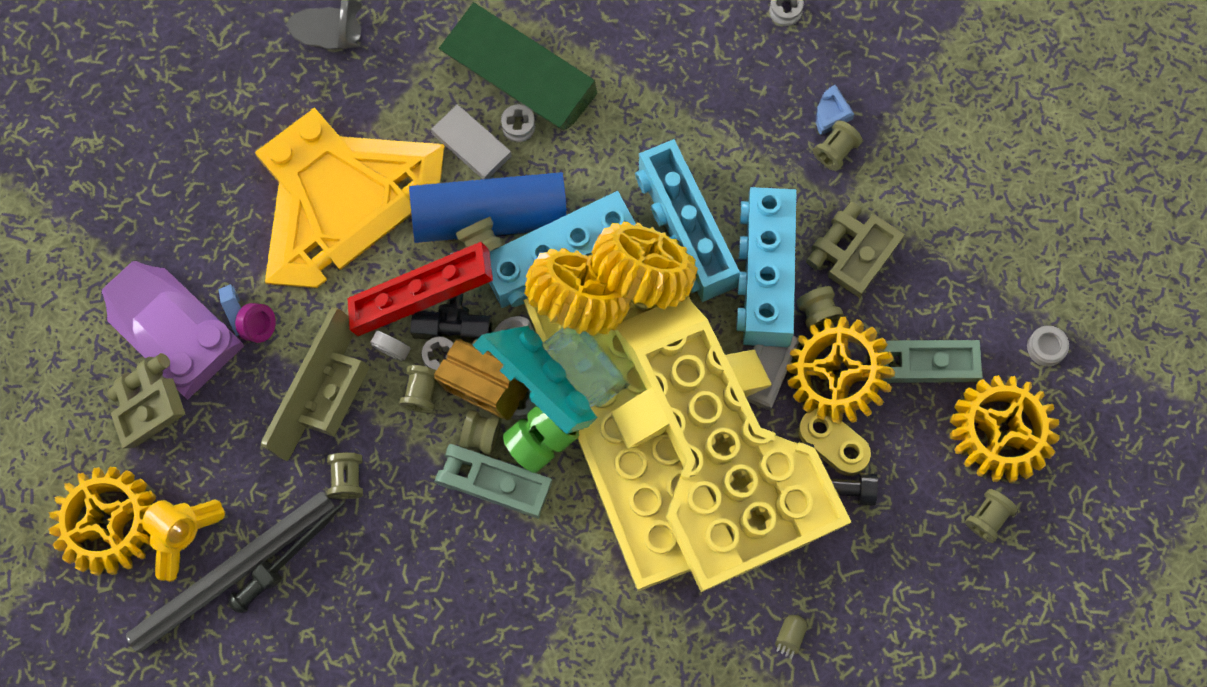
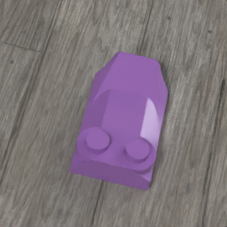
M132 261L102 289L107 309V321L144 358L155 357L160 353L167 355L170 360V366L163 370L162 376L164 378H173L177 390L187 400L244 347V344L227 326L219 321L165 268L153 267Z

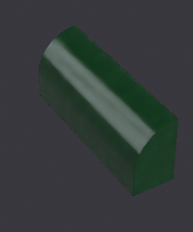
M475 2L471 4L438 48L441 52L561 130L571 127L597 95L596 83L593 78Z

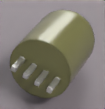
M794 614L787 616L775 642L776 651L781 650V654L786 652L785 656L790 654V659H792L793 655L798 654L807 631V623L803 617Z

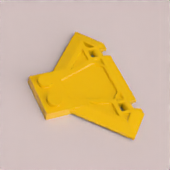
M314 107L255 152L257 158L279 182L265 284L318 288L327 281L321 271L333 262L339 270L343 269L411 216L409 186L441 183L444 144L340 137ZM408 177L411 182L403 189H400L397 184ZM319 246L322 251L310 259L307 254Z

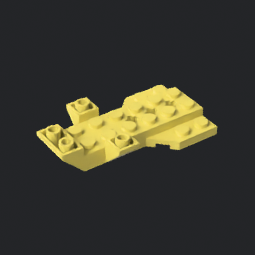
M687 296L684 302H679L676 307L669 305L666 309L656 307L619 324L615 332L629 361H633L646 391L612 411L611 415L627 449L662 435L665 431L667 432L683 465V470L666 519L701 592L745 574L851 523L816 449L801 442L797 444L776 436V433L760 427L746 397L764 390L772 384L755 349L725 355L708 319ZM719 438L721 444L725 441L729 443L730 448L726 452V456H722L721 452L717 454L713 450V446L716 443L715 439ZM733 475H737L739 480L742 478L747 480L748 485L744 488V493H739L738 489L736 491L732 489L730 484L734 480ZM754 511L756 516L762 514L765 517L766 522L761 526L762 531L757 530V527L752 528L749 525L748 520L752 517L751 512Z

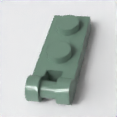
M980 340L886 341L888 345L882 351L891 352L893 356H899L900 367H891L895 371V376L882 379L889 384L978 382L982 379Z
M448 445L444 455L447 461L443 470H438L434 481L436 484L537 519L540 518L553 483L551 478L532 473L523 468L460 446ZM462 464L472 466L467 478L458 475Z

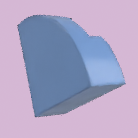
M836 85L831 86L823 94L816 111L817 129L820 135H823L832 130V126L836 121L841 120L847 123L854 117L853 111Z
M230 284L218 290L221 305L235 335L238 336L235 321L237 313L241 309L240 299L235 287Z

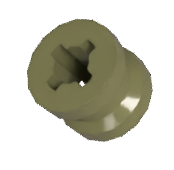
M491 217L485 218L455 233L458 240L465 243L466 248L482 241L490 252L504 245L501 238L495 236L492 230L494 223Z
M831 286L814 289L796 301L799 310L805 312L807 317L805 325L808 331H810L811 325H815L819 330L823 329L825 319H830L835 324L839 321L840 317H844L842 309L834 303L835 293Z
M469 410L462 428L460 447L468 450L475 447L481 449L483 454L492 456L499 437L502 418L494 415L490 418L480 416L478 411Z

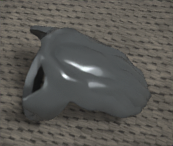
M341 0L340 8H308L292 15L286 23V27L295 40L307 46L324 49L359 47L360 44L356 42L361 37V25L356 19V13L362 8V3L357 0Z

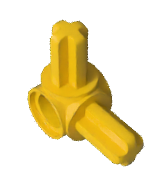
M163 500L152 504L147 509L142 523L145 531L150 534L151 547L156 550L155 576L158 580L169 582L176 580L179 573L180 551L192 543L197 529L218 523L225 517V511L219 500H211L192 507L186 503L173 505Z

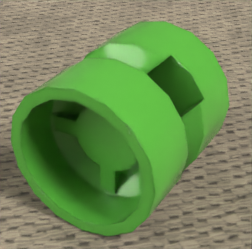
M535 406L527 413L528 420L521 418L503 434V441L510 454L522 467L532 473H537L555 457L554 451L562 452L579 437V430L566 434L543 411Z

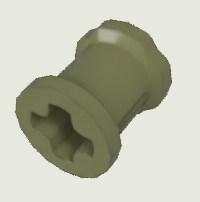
M841 120L834 123L832 126L833 132L822 144L819 143L813 148V154L816 159L833 171L839 170L843 166L842 160L852 148H858L863 142L860 133L853 126Z
M421 365L407 366L406 373L409 375L405 396L400 398L399 406L410 411L433 413L435 406L432 403V398L437 382L434 379L436 370Z
M344 452L327 456V464L331 465V488L327 489V496L329 498L356 499L363 496V489L359 487V465L363 463V456L361 454ZM344 470H346V483L344 482Z
M988 489L984 494L986 500L974 516H969L966 519L965 524L982 539L994 543L998 538L997 532L1009 516L1016 515L1018 508L1000 492Z

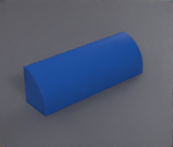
M563 172L409 186L414 243L458 239L455 233L488 217H491L494 223L492 230L496 236L529 233L567 215Z

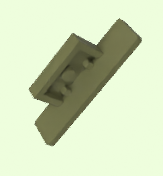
M335 307L330 309L261 441L263 448L282 460L288 461L306 427L335 437L370 368L363 361L344 355L354 333L349 330V316L341 309Z

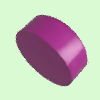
M248 303L244 305L236 316L235 326L237 333L246 341L260 343L268 340L276 326L274 312L265 304Z

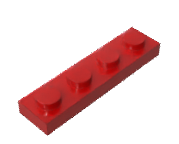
M481 241L347 298L349 330L359 337L493 281L489 249Z

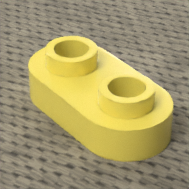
M817 409L803 416L799 425L800 439L803 443L814 444L819 457L832 468L847 476L857 475L866 468L871 457L870 447L843 421L840 424H835L832 421L830 411L828 416L824 418V421L817 418ZM822 422L826 425L827 431L825 433H817L813 429V424ZM847 447L854 448L858 453V457L855 459L847 458L844 454V449Z

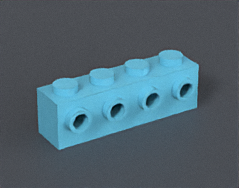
M675 139L639 153V171L635 172V177L642 193L649 192L654 202L651 205V210L659 226L665 225L670 235L669 238L677 239L680 246L687 248V254L693 256L696 260L695 266L698 270L691 293L697 291L701 301L704 302L737 288L740 271Z
M750 187L748 201H741L740 224H747L746 236H740L739 259L746 260L745 272H740L737 293L738 295H745L744 308L737 309L736 331H744L743 345L755 346L759 344L773 347H789L794 334L796 189Z
M616 191L490 251L493 281L489 282L500 306L502 308L508 305L517 307L524 304V299L528 298L524 294L525 282L527 280L526 275L529 267L533 265L534 260L538 258L540 253H547L549 249L560 251L561 248H565L569 252L574 253L578 250L581 254L589 256L592 255L594 244L604 228L610 227L612 223L621 225L623 221L635 225L636 223L619 192Z

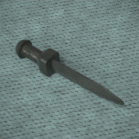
M341 503L322 518L275 564L262 562L253 571L252 576L254 578L237 594L235 592L231 593L229 597L231 609L238 613L248 611L247 605L262 591L279 584L284 578L278 571L314 538L346 503Z

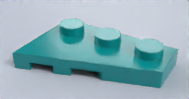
M528 325L483 334L473 344L482 355L487 351L492 353L504 365L499 371L510 381L515 378L530 389L531 401L566 434L588 428L598 418L590 408L587 398L576 390L567 378L565 369L551 357L543 346L540 336L531 330Z

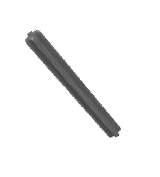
M324 492L316 494L127 632L126 640L137 653L144 651L256 569L262 562L271 558L316 525L335 509L331 499Z

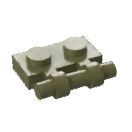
M849 202L843 211H838L831 220L832 226L825 236L819 237L812 245L813 252L806 262L810 267L818 270L825 260H830L835 265L830 270L828 277L860 298L902 242L905 234L875 214L871 215L865 225L856 220L862 209L854 202ZM844 234H849L854 239L844 251L836 245Z
M163 353L155 357L145 358L138 363L135 371L123 373L115 379L114 385L107 390L108 397L112 401H119L120 407L112 411L111 416L122 449L137 447L186 415L173 378L160 379L163 375V370L170 366L169 358ZM142 386L143 391L138 394V392L140 391V387Z

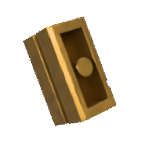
M461 339L456 340L447 353V359H443L434 373V379L445 391L506 421L510 420L519 406V401L523 400L529 389L515 378L510 381L499 370L504 365L492 353L487 351L482 355L473 346L477 340H474L472 344Z

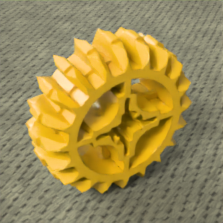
M624 221L621 225L612 223L610 227L603 229L602 234L598 236L594 244L590 259L593 263L592 270L598 274L600 282L608 284V290L620 293L621 298L627 297L633 300L634 304L638 302L644 303L648 308L656 305L661 309H666L668 305L676 307L679 302H684L686 296L692 290L698 270L695 266V258L687 254V248L680 246L677 239L669 238L666 236V232L660 233L656 231L653 226L647 228L643 227L640 223L632 225Z
M561 248L560 251L549 249L547 253H540L538 258L534 260L533 265L529 267L524 292L529 298V304L532 307L538 308L537 313L539 315L549 317L550 323H558L563 326L564 330L566 328L574 329L578 334L585 331L591 336H595L598 332L608 334L610 330L618 328L628 313L631 299L627 297L621 298L620 293L608 290V284L598 280V274L592 270L593 263L590 261L592 255H583L578 250L574 253L569 252L565 248Z
M840 317L836 328L830 319H825V330L820 332L815 325H811L809 329L814 336L808 340L805 336L800 335L798 341L802 344L803 349L790 350V355L798 360V362L787 364L786 369L788 372L796 374L787 382L791 388L798 389L793 395L794 399L798 403L806 401L803 409L807 413L817 409V418L824 421V418L828 416L830 411L832 421L835 424H840L843 419V413H846L849 421L854 423L857 421L856 410L861 409L868 417L872 414L871 409L867 406L868 403L873 401L878 406L884 403L877 393L879 390L890 392L892 389L890 384L882 379L895 376L893 368L885 366L891 363L894 358L891 352H882L888 344L884 338L875 340L877 336L875 328L870 327L863 331L864 324L861 320L857 319L849 329V322L846 317ZM849 342L858 344L868 351L871 365H863L861 361L851 360V351L848 349ZM832 345V350L828 357L815 360L822 350ZM841 363H844L848 371H841L840 377L837 378L833 370H839ZM811 375L829 380L832 399L824 398L814 391ZM867 380L860 391L848 397L852 384Z
M999 375L992 378L990 385L982 379L976 384V390L967 388L963 393L965 400L959 399L954 405V408L959 413L953 414L950 417V423L959 427L951 431L950 438L962 440L954 449L955 453L962 454L967 451L969 454L964 461L965 467H969L974 462H977L981 465L977 470V475L980 477L988 469L992 470L991 477L993 482H998L1005 472L1009 483H1014L1018 479L1019 474L1025 479L1030 478L1033 475V468L1041 471L1046 466L1044 458L1050 459L1055 454V450L1051 445L1056 444L1060 436L1051 431L1059 425V419L1047 417L1054 410V404L1042 406L1040 403L1045 396L1044 391H1039L1034 396L1029 392L1032 386L1031 382H1025L1019 388L1017 387L1016 377L1011 376L1007 380L1006 385H1004ZM993 401L1011 403L1005 411H996L992 408L987 411L980 407ZM1022 411L1029 417L1034 429V435L1031 434L1032 430L1027 428L1022 422ZM1009 416H1011V419L1007 424L1010 427V429L1007 431L1009 433L1005 435L998 443V439L1001 435V432L999 431L1001 427L1000 425L1002 424V422L1004 423ZM974 422L978 423L977 427L987 435V447L977 437ZM1005 446L1015 447L1018 450L1020 447H1023L1030 451L1019 457H1003L998 455Z
M99 467L93 468L92 479L84 473H78L79 485L76 487L71 483H64L65 489L69 494L66 498L62 496L54 497L55 502L61 505V509L49 512L50 518L59 523L48 529L51 535L59 537L53 543V546L58 551H64L62 559L69 564L75 562V569L81 572L90 568L91 574L100 576L104 568L111 575L117 574L118 562L127 570L132 569L133 562L130 558L132 555L141 560L146 558L145 552L140 548L143 543L148 546L151 545L150 536L143 528L142 521L145 512L156 499V495L152 491H145L147 483L141 478L134 481L135 475L128 470L120 475V471L116 467H109L106 475ZM116 491L127 494L129 499L122 503L117 500L107 504L101 499L99 494ZM86 504V514L82 520L77 522L78 516ZM101 510L111 516V519H107L110 521L106 526L108 531L99 526V523H103L100 519L104 516ZM133 519L132 527L124 538L123 528L128 521ZM103 538L104 541L110 544L111 548L104 551H89L81 543L87 539L93 541Z

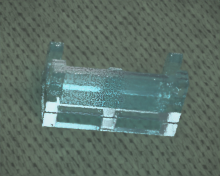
M562 327L543 342L542 346L550 357L560 363L565 369L566 378L576 391L582 393L587 398L590 408L594 405L597 408L602 406L630 385L595 338L585 331L578 334L574 329L566 328L564 330Z

